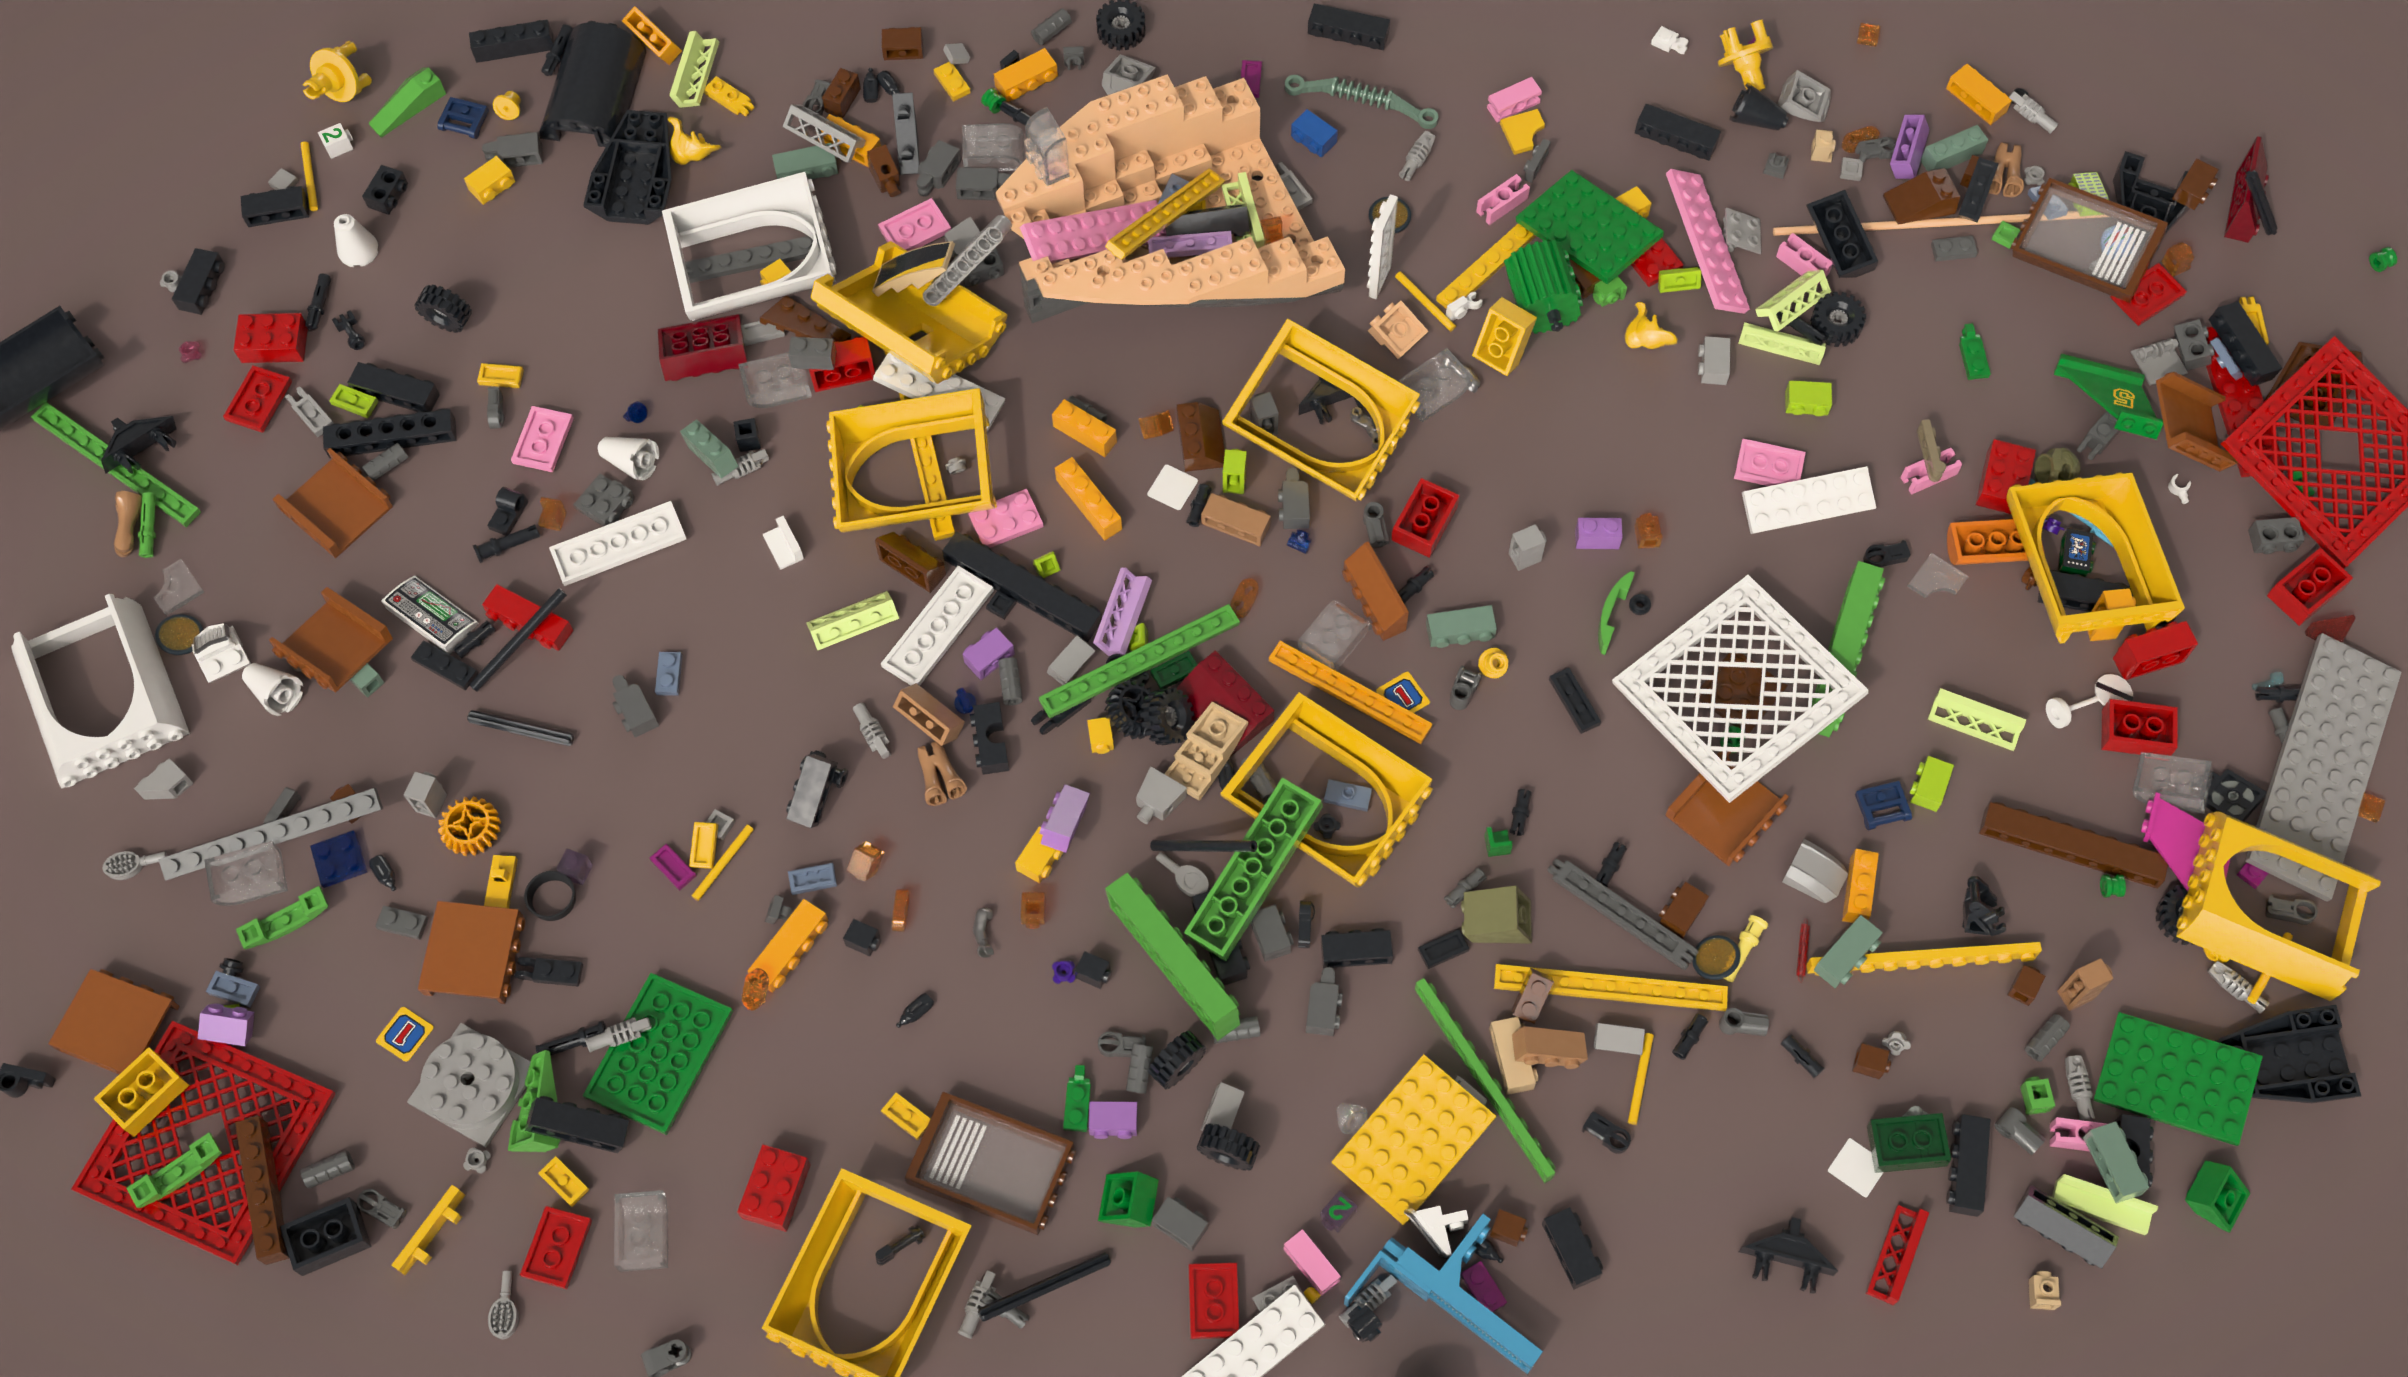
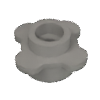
M2032 166L2025 168L2026 178L2024 182L2027 185L2037 184L2040 186L2045 182L2043 180L2045 171L2041 167Z
M167 271L162 275L160 285L161 287L168 288L170 292H175L182 276H179L175 271Z
M960 457L950 459L948 464L945 465L946 470H949L951 475L966 470V460L960 459Z
M1899 1031L1891 1032L1888 1038H1883L1882 1045L1888 1047L1891 1050V1054L1896 1056L1900 1055L1901 1051L1908 1050L1911 1047V1043L1907 1041L1905 1034Z
M470 1148L463 1167L467 1171L472 1169L480 1174L486 1171L485 1165L491 1155L487 1150L482 1152L476 1148Z

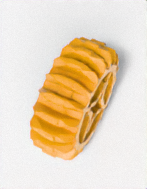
M464 796L461 803L455 800L456 805L454 807L448 805L449 812H442L444 819L439 820L441 828L438 831L442 835V842L446 843L448 849H453V852L456 854L461 852L463 856H467L469 851L474 856H476L477 850L484 853V846L492 847L490 841L497 840L498 837L495 833L501 832V828L498 826L501 824V820L497 817L499 813L496 809H493L494 807L491 803H487L483 798L478 801L477 797L473 796L469 801ZM473 812L481 813V814L485 815L486 817H483V818H480V816L474 817V816L472 815V813H473ZM454 835H466L468 840L457 839Z

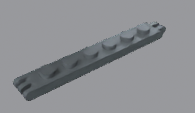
M806 236L685 262L689 282L693 283L764 268L778 259H781L783 263L805 259L811 249L813 239Z
M1555 859L1552 862L1554 866L1550 865L1547 869L1549 873L1554 875L1552 879L1681 969L1686 970L1688 968L1686 962L1691 963L1693 961L1691 955L1696 956L1698 954L1696 948L1566 860L1563 863Z

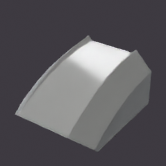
M1120 54L1104 71L1102 87L1107 95L1150 81L1156 67Z
M1796 70L1783 85L1777 105L1791 115L1806 120L1824 122L1830 106L1831 90Z
M1803 839L1782 882L1823 903H1827L1838 897L1848 872L1845 866L1831 854L1810 841Z

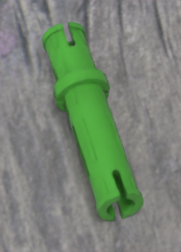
M151 492L142 493L140 532H138V538H140L139 556L143 558L153 557L154 539H156V533L154 532L156 494Z

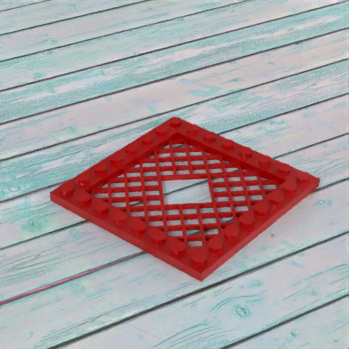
M2336 336L2330 338L2220 443L2291 517L2299 520L2301 527L2343 569L2359 556L2408 507V409ZM2326 374V383H2319L2318 381ZM2331 374H2339L2341 384H2331ZM2317 387H2326L2327 397H2318ZM2312 388L2313 396H2303ZM2332 388L2341 389V398H2332ZM2346 389L2355 390L2356 400L2347 399ZM2303 400L2313 401V411L2304 410ZM2297 401L2299 402V409H2290ZM2318 401L2327 402L2328 412L2318 411ZM2332 402L2342 403V413L2333 412ZM2347 403L2356 404L2357 414L2347 413ZM2361 405H2370L2371 415H2363ZM2285 413V423L2276 422ZM2290 413L2299 414L2300 424L2290 423ZM2304 414L2314 415V425L2305 424ZM2319 416H2328L2329 426H2320ZM2333 417H2343V427H2334ZM2348 418H2357V428H2348ZM2362 419L2371 420L2372 430L2363 429ZM2377 420L2386 421V431L2377 430ZM2276 426L2285 427L2286 437L2276 436ZM2271 427V436H2264L2263 434ZM2290 428H2300V438H2291ZM2305 429H2314L2315 439H2305ZM2319 430L2358 433L2360 472L2321 469ZM2363 433L2372 434L2373 444L2363 443ZM2377 434L2387 435V445L2378 444ZM2392 436H2400L2402 446H2393ZM2262 440H2271L2272 450H2262ZM2277 441L2286 442V452L2277 451ZM2291 442L2301 443V453L2291 451ZM2306 443L2315 444L2316 454L2306 453ZM2364 448H2373V458H2364ZM2378 449H2387L2388 459H2379ZM2393 450L2402 451V461L2393 460ZM2264 454L2272 455V462ZM2277 455L2287 456V466L2278 465ZM2292 456L2301 457L2302 467H2292ZM2306 458H2316V468H2307ZM2365 462L2374 463V473L2365 472ZM2379 463L2388 464L2389 474L2379 472ZM2393 464L2403 465V475L2394 474ZM2280 470H2287L2288 478ZM2293 471L2302 472V482L2293 481ZM2307 472L2317 473V483L2307 481ZM2322 473L2331 474L2332 484L2322 483ZM2336 474L2346 475V485L2337 484ZM2351 475L2360 476L2361 486H2351ZM2365 477H2375V487H2366ZM2380 478H2389L2390 488H2380ZM2394 479H2403L2395 486ZM2296 486H2303V494ZM2308 487H2317L2318 497H2308ZM2322 488H2332V499L2323 498ZM2337 489H2346L2347 500L2337 499ZM2352 490L2361 491V501L2352 500ZM2366 491L2376 493V502L2367 501ZM2381 492H2386V493H2388V494L2381 500ZM2310 501L2318 502V509ZM2323 502L2333 503V513H2324ZM2338 503L2347 504L2348 514H2338ZM2352 504L2362 505V515H2353ZM2367 506H2375V507L2367 514ZM2326 517H2333L2334 525ZM2339 518L2348 519V529L2339 528ZM2353 519L2361 520L2355 527H2353Z
M172 1021L154 1051L181 1077L193 1073L195 1084L189 1085L180 1093L182 1105L171 1108L169 1104L166 1107V1111L159 1113L152 1120L154 1132L142 1136L140 1131L137 1134L138 1138L131 1140L133 1136L113 1119L71 1190L238 1265L253 1240L245 1182L241 1173L242 1165H239L237 1155H240V1151L235 1150L233 1140L238 1138L237 1134H231L229 1125L255 1115L263 1119L262 1113L274 1108L276 1119L267 1123L268 1127L278 1124L280 1131L279 1135L270 1138L271 1142L279 1140L273 1150V1157L280 1192L336 1093L225 1043L198 1039L197 1031ZM189 1058L191 1069L180 1072L177 1062ZM194 1058L206 1063L196 1066ZM214 1066L226 1072L216 1075ZM209 1067L212 1077L200 1081L197 1071ZM234 1075L247 1081L236 1084ZM229 1076L232 1086L220 1090L217 1080ZM213 1082L215 1092L204 1096L201 1086ZM254 1084L266 1090L256 1093ZM250 1085L252 1095L240 1099L238 1089ZM197 1088L199 1098L187 1103L185 1092ZM233 1091L236 1101L224 1105L221 1095ZM270 1093L272 1104L260 1108L258 1098ZM274 1093L281 1095L286 1099L276 1102ZM217 1097L219 1107L207 1111L205 1101ZM254 1100L256 1110L244 1114L242 1104ZM290 1102L293 1113L280 1117L278 1107ZM295 1102H297V1103L300 1104L297 1110H296ZM201 1103L203 1113L191 1118L189 1107ZM237 1106L240 1116L228 1120L225 1110ZM184 1109L187 1119L175 1123L172 1113ZM221 1112L231 1153L216 1158L210 1164L217 1165L219 1174L207 1178L205 1170L201 1172V1181L191 1185L189 1181L185 1184L186 1187L175 1190L151 1204L137 1208L126 1189L127 1187L119 1183L130 1179L132 1185L135 1183V1177L145 1173L152 1176L151 1171L161 1167L164 1168L182 1156L183 1153L176 1128ZM168 1115L170 1126L158 1129L156 1119ZM291 1119L284 1131L282 1122ZM172 1130L174 1141L162 1145L160 1134ZM156 1137L158 1147L146 1151L144 1140ZM139 1142L141 1153L129 1157L127 1147ZM176 1145L178 1156L166 1160L164 1149ZM159 1152L162 1162L150 1166L147 1156ZM124 1153L125 1159L119 1161V1159L121 1158L122 1154ZM233 1157L235 1168L223 1172L221 1161ZM143 1158L145 1168L133 1172L131 1162ZM126 1164L128 1175L117 1179L114 1168ZM237 1172L239 1183L227 1188L225 1177ZM220 1179L223 1189L211 1194L208 1183ZM204 1185L206 1196L194 1200L192 1189ZM241 1188L243 1199L231 1203L229 1192ZM187 1191L190 1202L178 1206L175 1195ZM224 1194L227 1205L215 1209L212 1198ZM171 1197L173 1208L159 1201ZM208 1200L210 1211L198 1216L196 1204ZM242 1204L240 1210L238 1211L235 1217L233 1207ZM191 1207L193 1217L180 1210ZM228 1210L231 1220L219 1225L216 1214ZM212 1216L214 1226L201 1221V1219ZM230 1226L227 1232L221 1230L225 1227Z

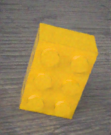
M1501 297L1489 309L1472 356L1508 376L1520 363L1537 317Z
M148 1047L105 1087L94 1100L125 1131L135 1137L189 1084L165 1060Z

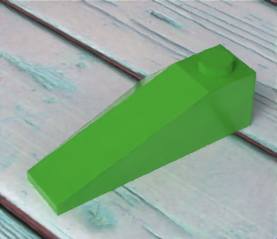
M429 67L421 68L405 79L369 122L370 127L382 138L446 95L441 80Z
M544 1050L532 1056L525 1079L527 1090L523 1098H520L518 1102L521 1110L518 1120H513L508 1151L547 1152L558 1148L561 1139L525 1131L531 1103L536 1097L547 1096L554 1099V1102H557L550 1051Z

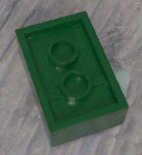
M1913 1106L1902 1117L1871 1119L1867 1125L1875 1173L1947 1167L1951 1161L1943 1113L1928 1114L1919 1106Z

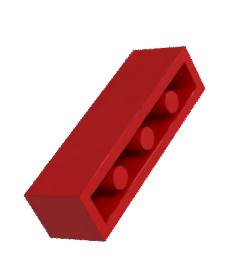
M496 584L482 604L486 611L485 615L493 621L500 620L507 628L513 631L515 629L520 630L541 608ZM551 612L528 639L533 640L534 638L540 641L539 643L543 647L560 651L574 630L569 621Z

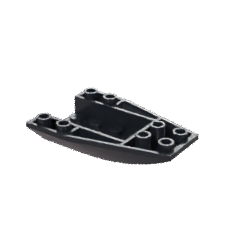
M626 111L591 172L583 204L584 208L609 222L648 225L663 215L662 211L666 209L672 184L667 113Z
M2337 1005L2287 1011L2215 1040L2216 1042L2263 1056L2252 1098L2312 1104L2362 1096L2356 1074L2349 1071L2339 1035L2342 1023Z

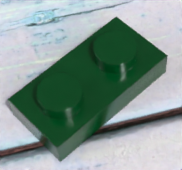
M1187 651L1151 669L1150 672L1158 687L1162 690L1184 680L1197 666V663L1190 651Z

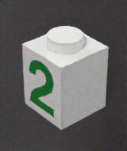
M341 123L318 132L331 159L353 150L350 143L353 138L348 129H343Z

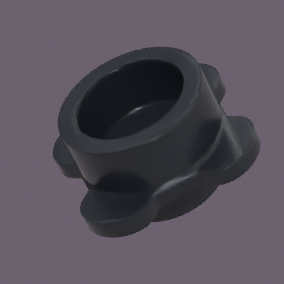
M1325 813L1318 822L1314 823L1313 827L1315 831L1323 834L1324 839H1331L1332 834L1338 831L1341 825L1334 817Z

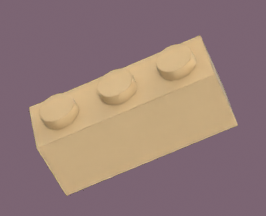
M1519 1017L1491 1022L1489 1028L1506 1095L1534 1090L1535 1084L1538 1081L1535 1067L1532 1068L1531 1065H1526L1524 1062L1515 1061L1512 1034L1525 1026L1524 1023L1520 1024Z

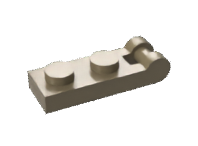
M1930 419L1921 420L1917 434L1928 478L1932 482H1938L1946 469V465L1943 461H1940L1941 450L1936 445L1935 428L1931 426Z

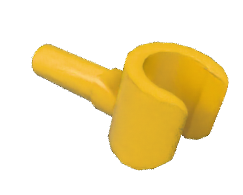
M1309 1287L1303 1292L1311 1304L1316 1302L1321 1296L1313 1287Z

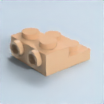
M1399 301L1396 305L1392 302L1383 310L1386 314L1382 318L1378 315L1369 323L1372 327L1368 330L1381 346L1385 344L1397 359L1403 356L1428 332L1402 301Z

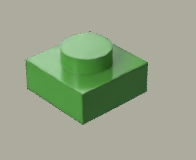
M2002 220L1991 240L2010 249L2014 239L2019 235L2020 229Z

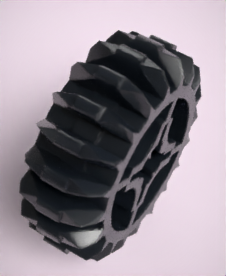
M1136 680L1131 683L1126 681L1116 685L1109 692L1108 698L1105 701L1107 706L1104 710L1109 713L1106 718L1112 720L1111 726L1117 727V733L1122 731L1124 737L1130 735L1132 740L1137 737L1139 739L1147 737L1144 732L1146 727H1142V724L1138 722H1144V718H1141V713L1144 712V709L1141 706L1146 703L1144 699L1146 696H1149L1151 687L1146 689L1144 688V683L1138 685Z

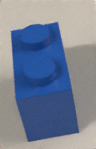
M1307 109L1292 123L1291 136L1296 142L1306 146L1310 152L1322 158L1337 143L1338 130Z

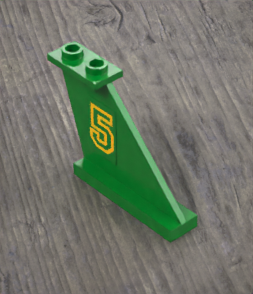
M2060 354L2054 369V375L2070 379L2117 419L2114 429L2157 440L2164 423L2162 419L2156 417L2142 388L2145 379L2144 374Z

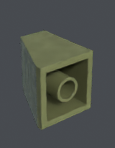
M1516 885L1464 892V900L1461 902L1464 914L1462 932L1472 943H1532L1531 899Z

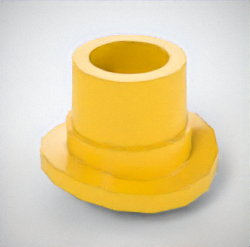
M507 91L504 95L495 97L493 109L500 118L513 120L520 114L519 104L521 99L517 93Z
M1489 648L1480 655L1478 667L1484 676L1499 678L1507 671L1508 658L1502 650Z

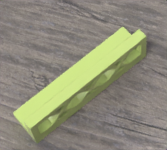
M697 31L689 32L669 95L679 108L700 106L719 45L717 38L703 40ZM705 46H711L708 51L703 53ZM706 60L705 65L698 69L699 65ZM701 76L700 81L693 85L694 81ZM696 92L695 98L689 100V97Z
M1246 172L1238 173V182L1222 185L1226 206L1247 203L1250 231L1246 232V235L1241 238L1240 236H1235L1237 242L1251 237L1256 247L1260 248L1265 245V239ZM1239 189L1240 194L1237 198H1234L1228 194V191Z
M1814 270L1804 273L1756 308L1758 317L1769 316L1774 331L1781 330L1815 305L1821 297L1824 298L1825 294L1831 293L1824 271ZM1819 282L1823 290L1820 293L1816 292L1817 284ZM1805 292L1809 293L1807 303L1803 302ZM1792 302L1796 303L1794 312L1790 311ZM1779 311L1783 313L1780 323L1776 316Z
M1745 322L1738 343L1820 365L1826 349L1825 343L1822 346L1816 345L1806 338Z
M886 591L806 622L817 650L897 620L899 617L893 600Z
M1941 688L1935 696L1927 719L2014 751L2020 732L2026 723V719ZM1937 706L1946 709L1949 716L1942 718L1935 715ZM1965 716L1971 724L1961 725L1956 717ZM1982 723L1987 724L1992 732L1983 733L1978 725ZM2006 731L2014 734L2011 743L2003 740L1999 733Z

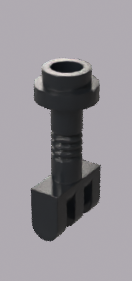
M351 310L347 311L349 317L347 319L343 314L339 315L342 320L341 322L333 318L332 321L338 332L345 329L348 334L347 342L349 347L354 350L362 349L365 345V339L361 334H357L352 326L357 321Z
M918 1225L916 1227L911 1226L908 1228L910 1232L908 1235L891 1246L887 1244L879 1249L875 1254L877 1264L882 1266L891 1261L896 1253L913 1242H916L918 1245L922 1243L925 1235Z

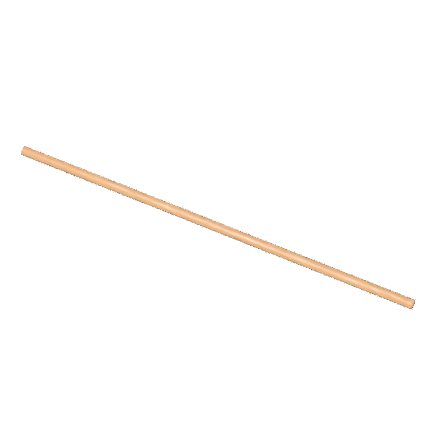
M2068 211L2067 216L2048 220L2043 214L2040 221L2109 218V216L2080 217L2078 211ZM2031 214L1980 216L1978 223L1959 217L1926 219L1899 225L1896 221L1861 223L1864 231L2000 224L2002 220L2007 223L2023 222L2025 219L2028 220ZM1815 225L1773 228V235H1791L1792 233L1795 235L1817 234L1818 231Z

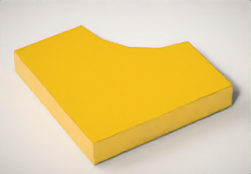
M1538 109L1500 119V125L1514 155L1533 150L1532 139L1534 135L1545 127Z

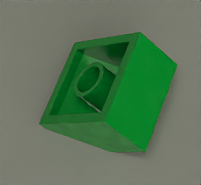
M2205 1160L2202 1168L2197 1173L2191 1189L2187 1192L2185 1201L2194 1213L2230 1233L2250 1192L2231 1166Z
M1141 1172L1106 1174L1098 1221L1134 1228L1150 1227L1159 1179Z

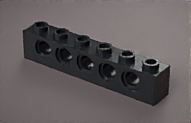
M450 409L416 412L409 415L399 414L394 417H377L373 420H356L351 423H334L329 426H323V448L330 459L331 457L327 452L329 448L335 453L341 452L344 456L386 451L396 443L401 448H410L456 441V421Z

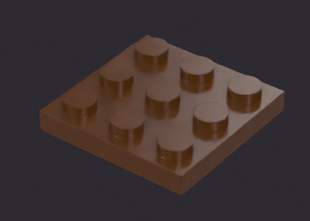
M1728 653L1722 662H1731L1732 653ZM1735 653V662H1747V656L1742 653ZM1718 666L1715 704L1759 705L1762 668ZM1766 670L1765 677L1776 678L1774 675H1772ZM1706 680L1700 689H1713V680ZM1765 682L1764 691L1777 692V682ZM1781 683L1780 692H1784L1788 685ZM1700 694L1699 701L1701 703H1711L1712 694ZM1764 696L1763 705L1773 706L1776 702V697ZM1714 709L1715 713L1722 718H1726L1727 709ZM1730 709V718L1742 719L1743 709ZM1746 710V719H1758L1759 710ZM1763 710L1762 718L1769 710ZM1731 723L1733 726L1741 729L1742 724ZM1745 724V733H1751L1757 724Z

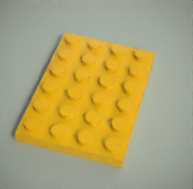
M1423 1054L1331 1163L1405 1226L1410 1218L1404 1214V1210L1413 1208L1417 1211L1496 1119V1115Z

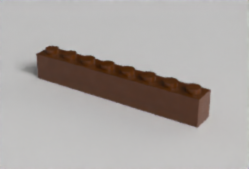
M1990 802L1984 810L1979 830L1981 835L2114 876L2122 874L2124 879L2156 889L2165 881L2168 864L2157 850L2149 851L2134 843H2123L2114 837H2104L2095 834L2091 830L2074 828L2069 823H2058L2051 821L2046 816L2028 814L2023 809L2015 810L2006 807L2005 804L2000 802Z

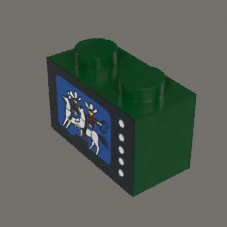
M2070 528L2066 529L2061 538L2058 571L2070 575L2079 574L2082 577H2086L2088 573L2091 574L2094 564L2091 561V555H2093L2096 545L2093 542V533Z

